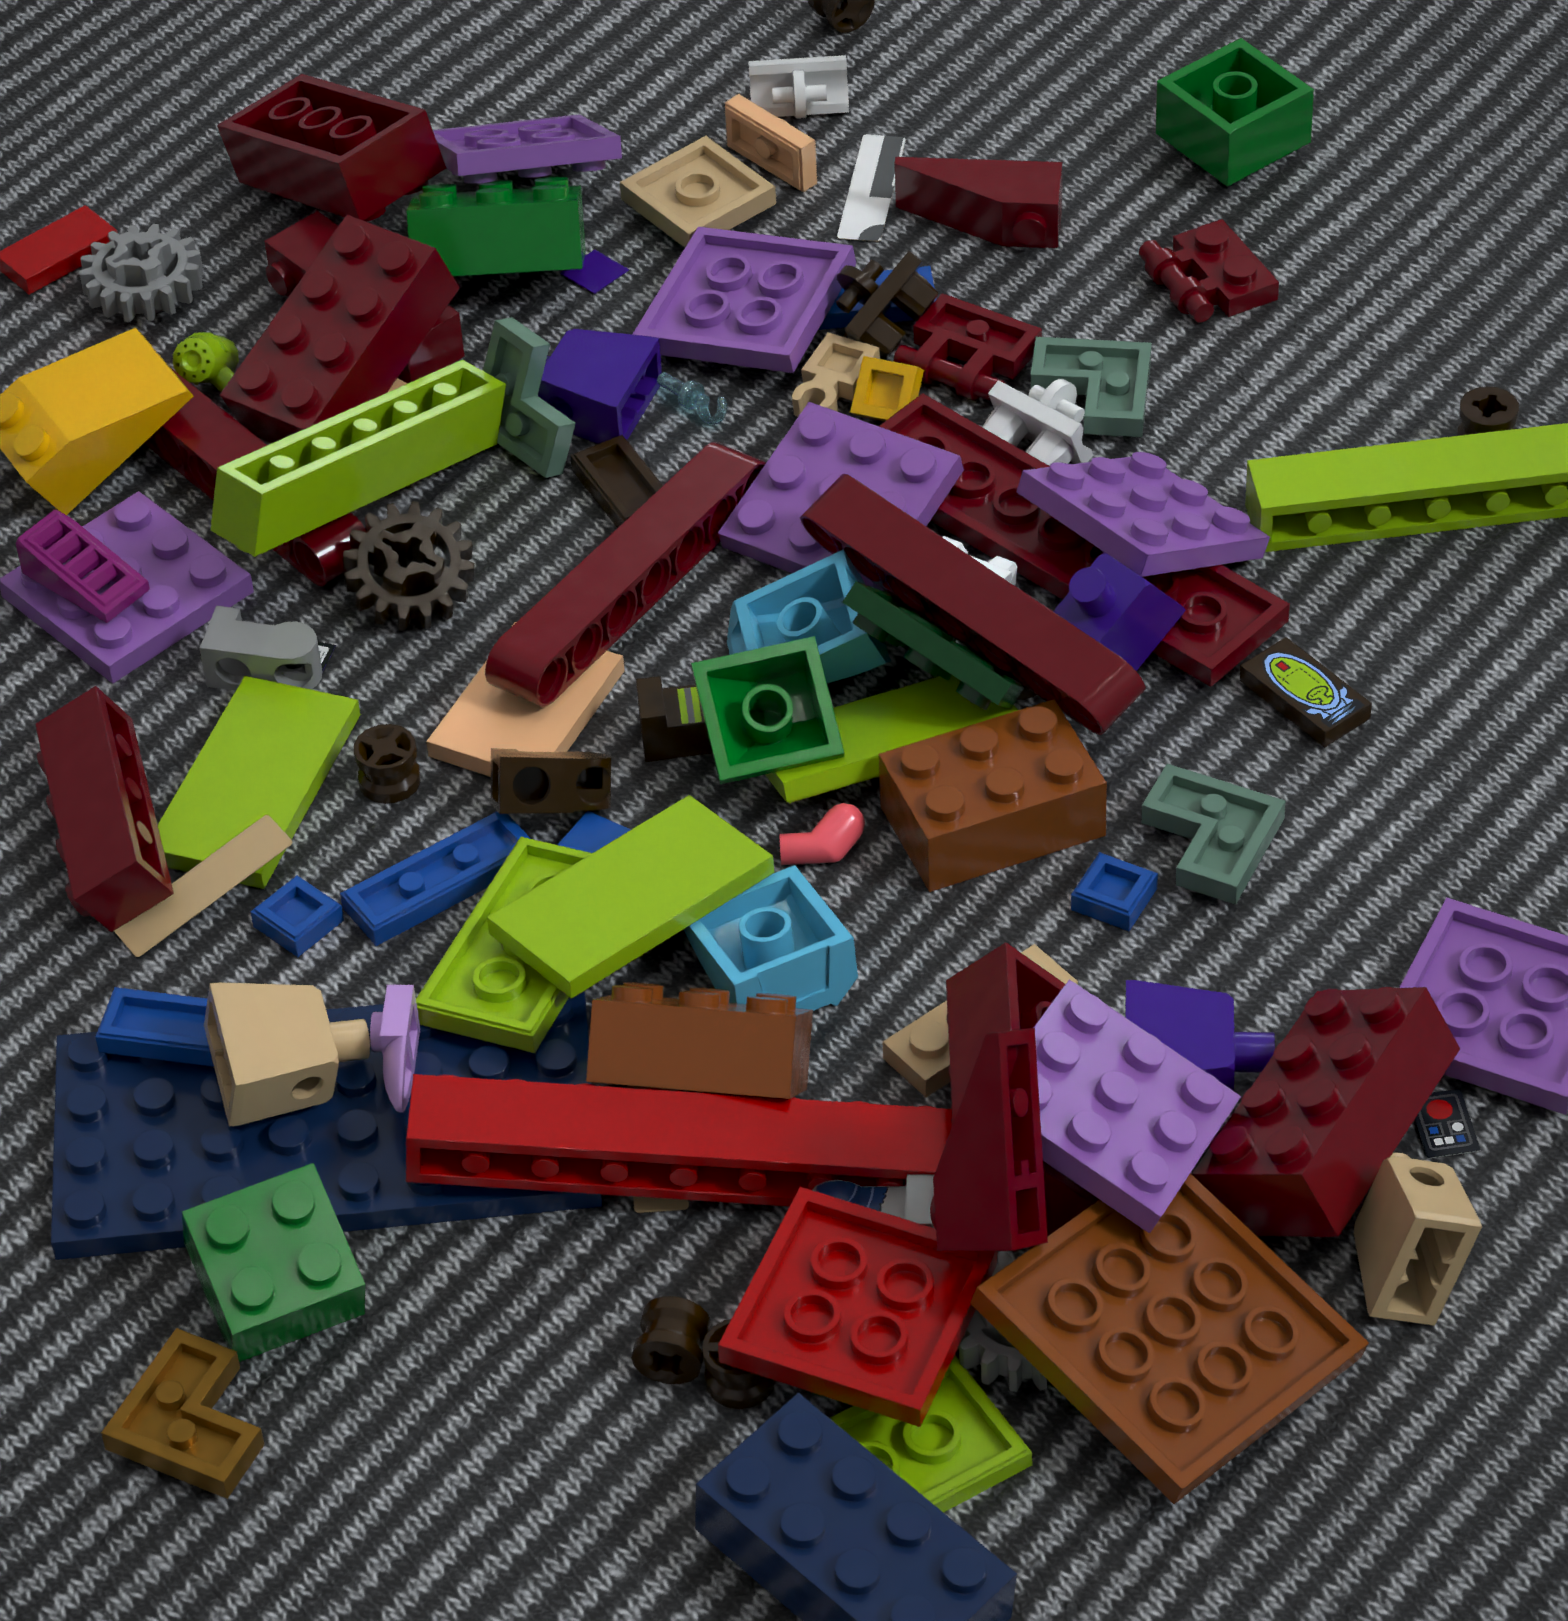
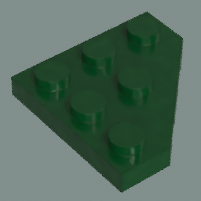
M855 581L842 602L858 613L852 622L853 624L883 643L887 641L896 647L900 645L907 649L904 657L932 676L936 677V675H939L949 681L953 675L961 681L955 691L988 711L993 702L998 706L1011 709L1024 687L1007 675L1003 674V676H1000L994 672L995 665L967 646L963 647L956 643L957 639L908 607L892 594Z

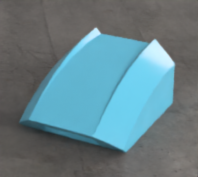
M844 550L734 600L731 606L727 635V646L730 655L815 636L827 683L861 674L891 661L885 642L877 640L852 622L858 613L842 603L855 581L865 584Z
M795 865L773 873L683 929L715 989L730 991L729 1003L746 1004L747 997L756 996V993L796 996V1008L814 1011L829 1004L838 1006L858 978L853 936Z

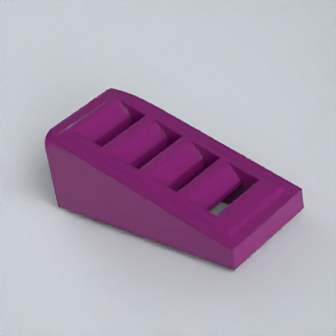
M58 510L50 512L20 535L16 541L20 566L24 575L106 623L150 590L147 579L80 524ZM72 557V559H71L69 562H67L65 565H63V563H65L67 560H69V559ZM94 570V571H93L92 573H90L87 577H85L83 580H81V578H83L85 575H87L90 571ZM113 581L115 583L101 595L97 593L108 582Z

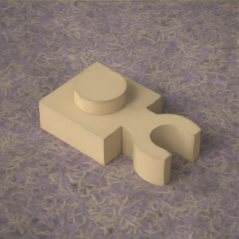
M828 332L801 369L803 383L796 387L792 394L794 416H799L808 402L838 412L837 400L839 397L853 401L863 356L880 359L879 347Z

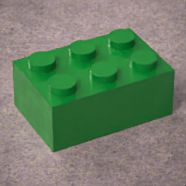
M566 177L536 179L535 187L527 189H513L512 181L497 180L479 183V190L476 192L457 193L456 184L426 185L422 187L423 193L413 196L406 210L408 237L436 248L452 276L583 268L586 249L581 185L569 186L568 178Z

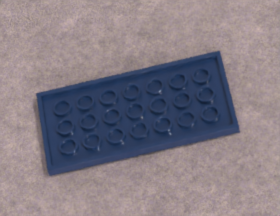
M585 991L572 999L568 998L535 1053L420 1025L414 1074L454 1075L457 1077L497 1080L521 1079L528 1082L575 1085L585 1083L593 1085V1082H586L589 1032ZM384 1004L327 1009L326 1012L329 1022L364 1019L370 1037L372 1013L383 1012ZM97 1032L57 1035L51 1245L55 1260L184 1248L186 1246L183 1236L182 1211L314 1163L343 1232L603 1207L602 1194L406 1182V1137L411 1094L404 1112L396 1111L385 1089L382 1052H372L371 1042L368 1059L339 1062L333 1097L326 1103L229 1127L213 1066L102 1053L98 1051L95 1038Z

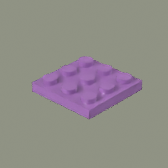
M581 115L433 130L446 168L452 172V175L463 176L465 183L496 181L497 172L518 170L519 177H542L552 174L551 166L572 164L573 171H596L606 168L605 160L622 158L621 136Z
M698 226L632 335L659 338L660 355L794 373L842 289L837 280V274L846 265L853 267L856 265L853 246Z
M808 402L719 530L720 542L723 548L789 573H794L833 555L810 536L803 527L800 517L842 474H848L927 526L964 471L961 457L949 451ZM860 574V576L864 580L865 585L871 586L881 591L884 590L878 585H876L874 582Z
M1135 452L1132 454V457L1116 459L1095 457L1091 462L1077 464L1055 462L1050 467L1023 470L1016 491L1141 577L1263 558L1270 536L1249 523L1250 518L1244 512L1231 507H1224L1207 495L1208 490L1197 482L1180 478L1166 469L1167 464L1163 459L1145 452Z
M139 491L82 526L149 582L150 590L108 623L24 575L21 566L0 578L1 595L6 601L112 684L210 621L216 605L232 607L254 592L251 574ZM71 557L69 560H67L65 563H63V565H65L67 562H69V561L72 559V557ZM94 570L90 571L87 575H85L83 578H81V580H83L85 577H87V576H88L90 573H92ZM113 581L108 582L97 593L101 595L115 583Z
M1446 897L1399 987H1427L1459 1045L1460 1050L1444 1075L1566 1115L1568 1112V936Z
M1069 979L1034 1026L1043 1161L1150 1234L1241 1096Z

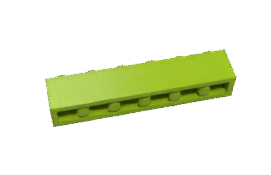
M462 359L217 467L210 530L234 544L239 550L255 557L497 444L506 383Z
M1568 423L1247 460L1245 505L1250 523L1270 536L1265 552L1568 517Z

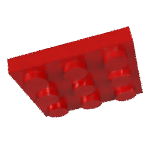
M799 1187L718 1344L719 1362L921 1427L976 1311L970 1304L975 1290L979 1285L992 1277L997 1266V1251H937L935 1228Z

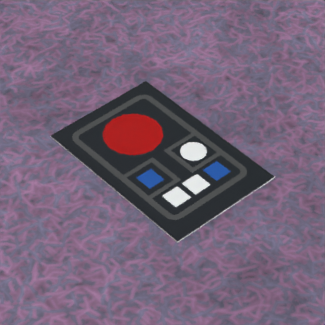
M1461 1089L1431 1093L1415 1118L1427 1159L1481 1151Z

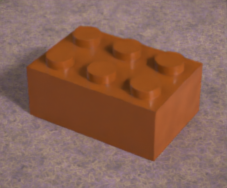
M1055 699L878 754L880 807L929 892L1106 836L1107 782Z
M627 982L623 983V986H612L611 995L592 1000L586 1082L791 1099L807 1090L813 1010L796 1008V996L756 993V996L747 997L746 1004L729 1003L730 991L690 988V991H679V999L664 998L663 985Z

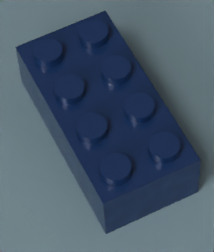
M797 1393L696 1483L695 1529L802 1621H1009L1012 1618L1017 1573L800 1393Z

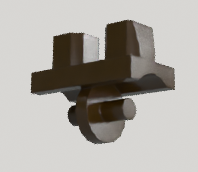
M908 251L880 286L875 281L883 273L884 269L878 262L870 260L862 271L850 265L844 266L837 274V280L845 292L836 301V304L846 313H850L858 302L864 306L846 326V333L843 337L879 347L880 359L887 360L906 334V332L884 316L887 310L894 303L917 322L933 304L938 295L934 287L917 272L922 260Z

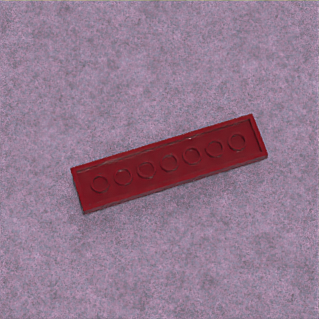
M922 393L879 426L960 455L964 471L930 521L992 558L999 556L1015 562L1017 573L1059 598L1064 599L1069 593L1070 580L1077 571L1090 567L1099 555L1105 553L1016 492L1023 470L1050 467L1049 465ZM1223 565L1142 577L1178 602L1186 610L1152 653L1210 687L1289 622L1290 604Z

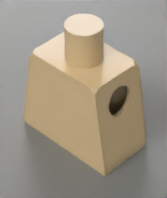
M210 983L204 1028L229 1127L326 1103L333 1097L339 1062L369 1058L370 1037L366 1021L364 1019L329 1022L322 993L313 985Z
M1396 1152L1392 1153L1391 1157L1384 1159L1354 1227V1237L1369 1317L1434 1326L1437 1323L1482 1228L1480 1219L1454 1169L1445 1163L1411 1159L1406 1154Z

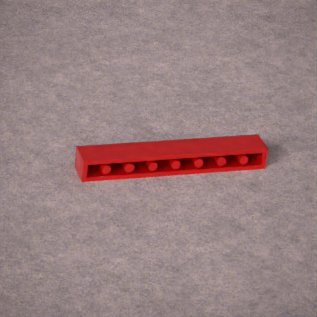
M413 1074L406 1137V1182L790 1206L799 1187L813 1190L817 1185L826 1181H850L859 1186H906L907 1174H935L952 1128V1109L936 1108L933 1106L914 1107L869 1104L862 1101L837 1102L806 1100L796 1097L785 1099L726 1093L667 1091L658 1088L605 1087L585 1083L575 1085L528 1082L521 1079L497 1080L457 1077L454 1075Z

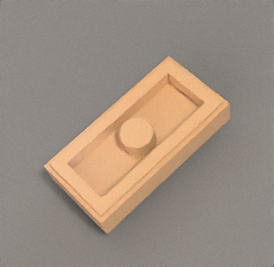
M740 94L725 102L727 146L802 192L817 184L815 139Z

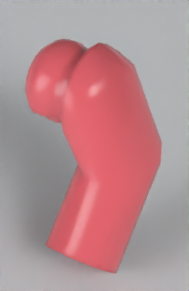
M837 804L827 811L811 832L780 834L781 865L839 862L859 840L864 831L865 820L862 812L852 804Z

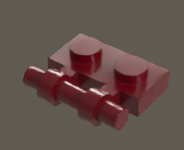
M1223 219L1173 236V251L1169 248H1162L1156 240L1144 242L1139 249V256L1145 262L1146 273L1156 284L1165 285L1169 289L1170 300L1181 313L1190 314L1197 322L1207 321L1214 312V305H1218L1228 317L1278 300V280Z
M942 293L913 325L914 344L920 345V349L917 350L906 345H900L895 352L893 362L918 366L923 369V383L932 384L934 381L956 388V394L972 401H976L981 397L991 401L988 395L989 391L998 380L1005 383L1003 380L992 377V373L995 372L1015 379L1032 359L1036 337H1042V328ZM950 356L967 363L961 366L945 359Z

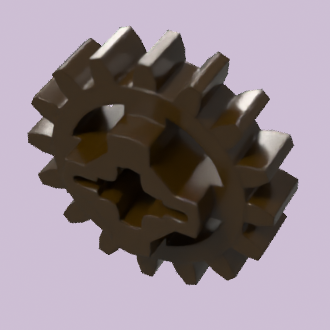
M412 501L408 514H400L397 507L391 503L387 504L386 519L381 521L377 516L368 513L365 516L366 532L352 529L350 533L351 549L345 550L343 554V568L348 571L345 573V587L347 592H357L356 608L359 611L366 610L371 606L376 607L375 623L382 625L391 615L398 617L399 631H406L412 618H418L424 629L431 628V614L438 612L444 618L450 619L453 617L452 600L464 603L467 601L469 586L467 583L474 581L475 563L469 561L472 559L473 545L471 540L460 541L462 525L458 521L447 526L442 525V509L437 507L428 517L420 515L419 502ZM437 546L445 554L450 566L449 568L444 566V558L435 554L434 550ZM369 564L374 566V574L383 577L381 586L372 577L368 567Z

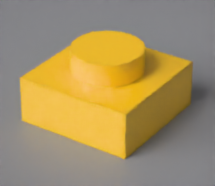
M863 356L850 413L859 417L885 422L918 397L924 370L918 366Z

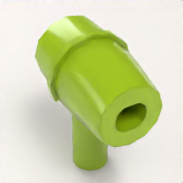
M196 332L179 343L173 353V367L179 375L195 385L199 383H212L220 392L223 391L235 374L233 371L239 362L238 350L235 344L226 337L214 335L211 332Z

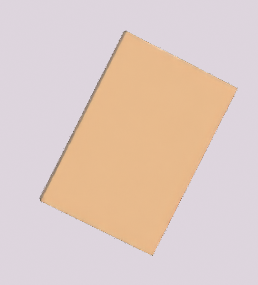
M606 651L553 703L545 707L490 685L485 677V662L426 741L428 756L491 777V748L517 749L518 751L567 752L624 673L623 655Z

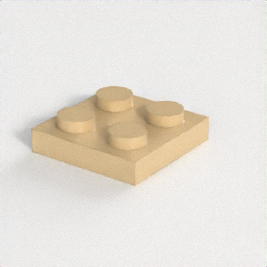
M707 136L700 138L620 182L621 200L684 248L698 226L730 230L776 204V190L773 184Z

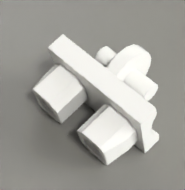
M846 55L749 61L751 101L776 117L795 116V118H807L806 115L849 112Z
M1057 379L1046 389L1039 385H1034L1027 396L998 380L989 391L988 395L994 410L983 425L984 429L1016 447L1024 437L1033 441L1026 453L1049 466L1055 462L1067 464L1069 462L1074 464L1089 462L1093 457L1092 450L1082 444L1084 429L1080 422L1084 417L1085 410L1075 405L1077 391L1072 383L1064 379Z

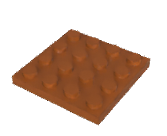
M1191 1173L1150 1234L1099 1199L1049 1235L1048 1243L1032 1247L979 1285L970 1302L997 1331L1173 1504H1176L1357 1362L1369 1344L1360 1333Z

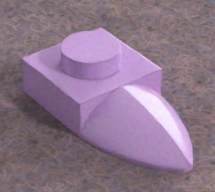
M387 985L383 1012H373L371 1017L372 1052H382L385 1089L392 1105L398 1112H404L409 1102L419 1043L420 1023L414 985Z

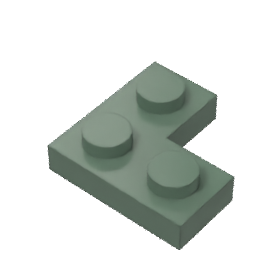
M512 317L495 320L483 371L506 383L497 443L545 478L562 475L576 423L537 396L550 343Z
M1036 337L1031 368V388L1034 385H1039L1046 389L1055 380L1064 379L1076 387L1077 395H1087L1084 414V434L1143 437L1152 343Z
M1167 763L1142 804L1141 823L1193 839L1176 867L1177 886L1236 905L1285 819L1286 801Z

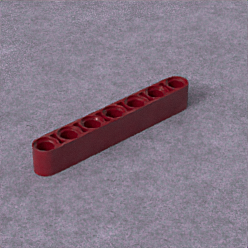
M173 370L194 397L144 444L214 501L217 467L267 446V444ZM350 512L273 548V550L311 582L318 586H324L347 572L343 568V554L345 550L351 549L350 533L352 529L366 532V529L361 521Z
M716 442L706 445L498 639L490 651L486 662V681L492 686L541 707L553 703L720 543L719 530L766 462Z
M842 474L801 515L800 521L805 530L824 549L831 554L844 550L860 574L898 598L908 607L927 618L930 622L975 651L1045 701L1055 699L1064 714L1097 735L1104 734L1146 690L1145 683L1140 675L1119 655L848 474Z

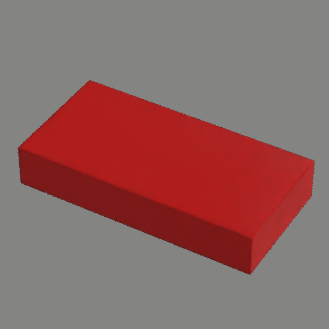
M84 205L1 250L0 271L30 295L82 266L81 257L92 255L91 244L93 242L109 243L108 233L111 231L118 233L117 229Z

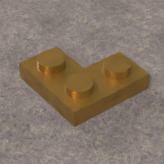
M176 1328L101 1432L105 1450L228 1499L265 1445L261 1428L212 1409L240 1370L237 1351Z

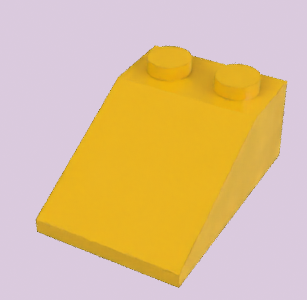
M133 328L17 378L0 394V449L27 484L56 509L68 515L194 396L143 334L136 328Z

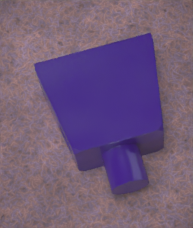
M583 329L566 331L552 355L547 356L538 397L576 423L573 435L597 444L623 435L628 440L663 382L659 338Z
M1103 553L1097 557L1090 567L1083 568L1072 576L1069 583V593L1053 612L1119 655L1137 671L1186 610L1182 605L1109 554Z
M1126 980L1125 1017L1206 1073L1214 1076L1234 1091L1235 1072L1261 1073L1273 1056L1275 1050L1274 1032H1234V999L1229 994L1139 980Z

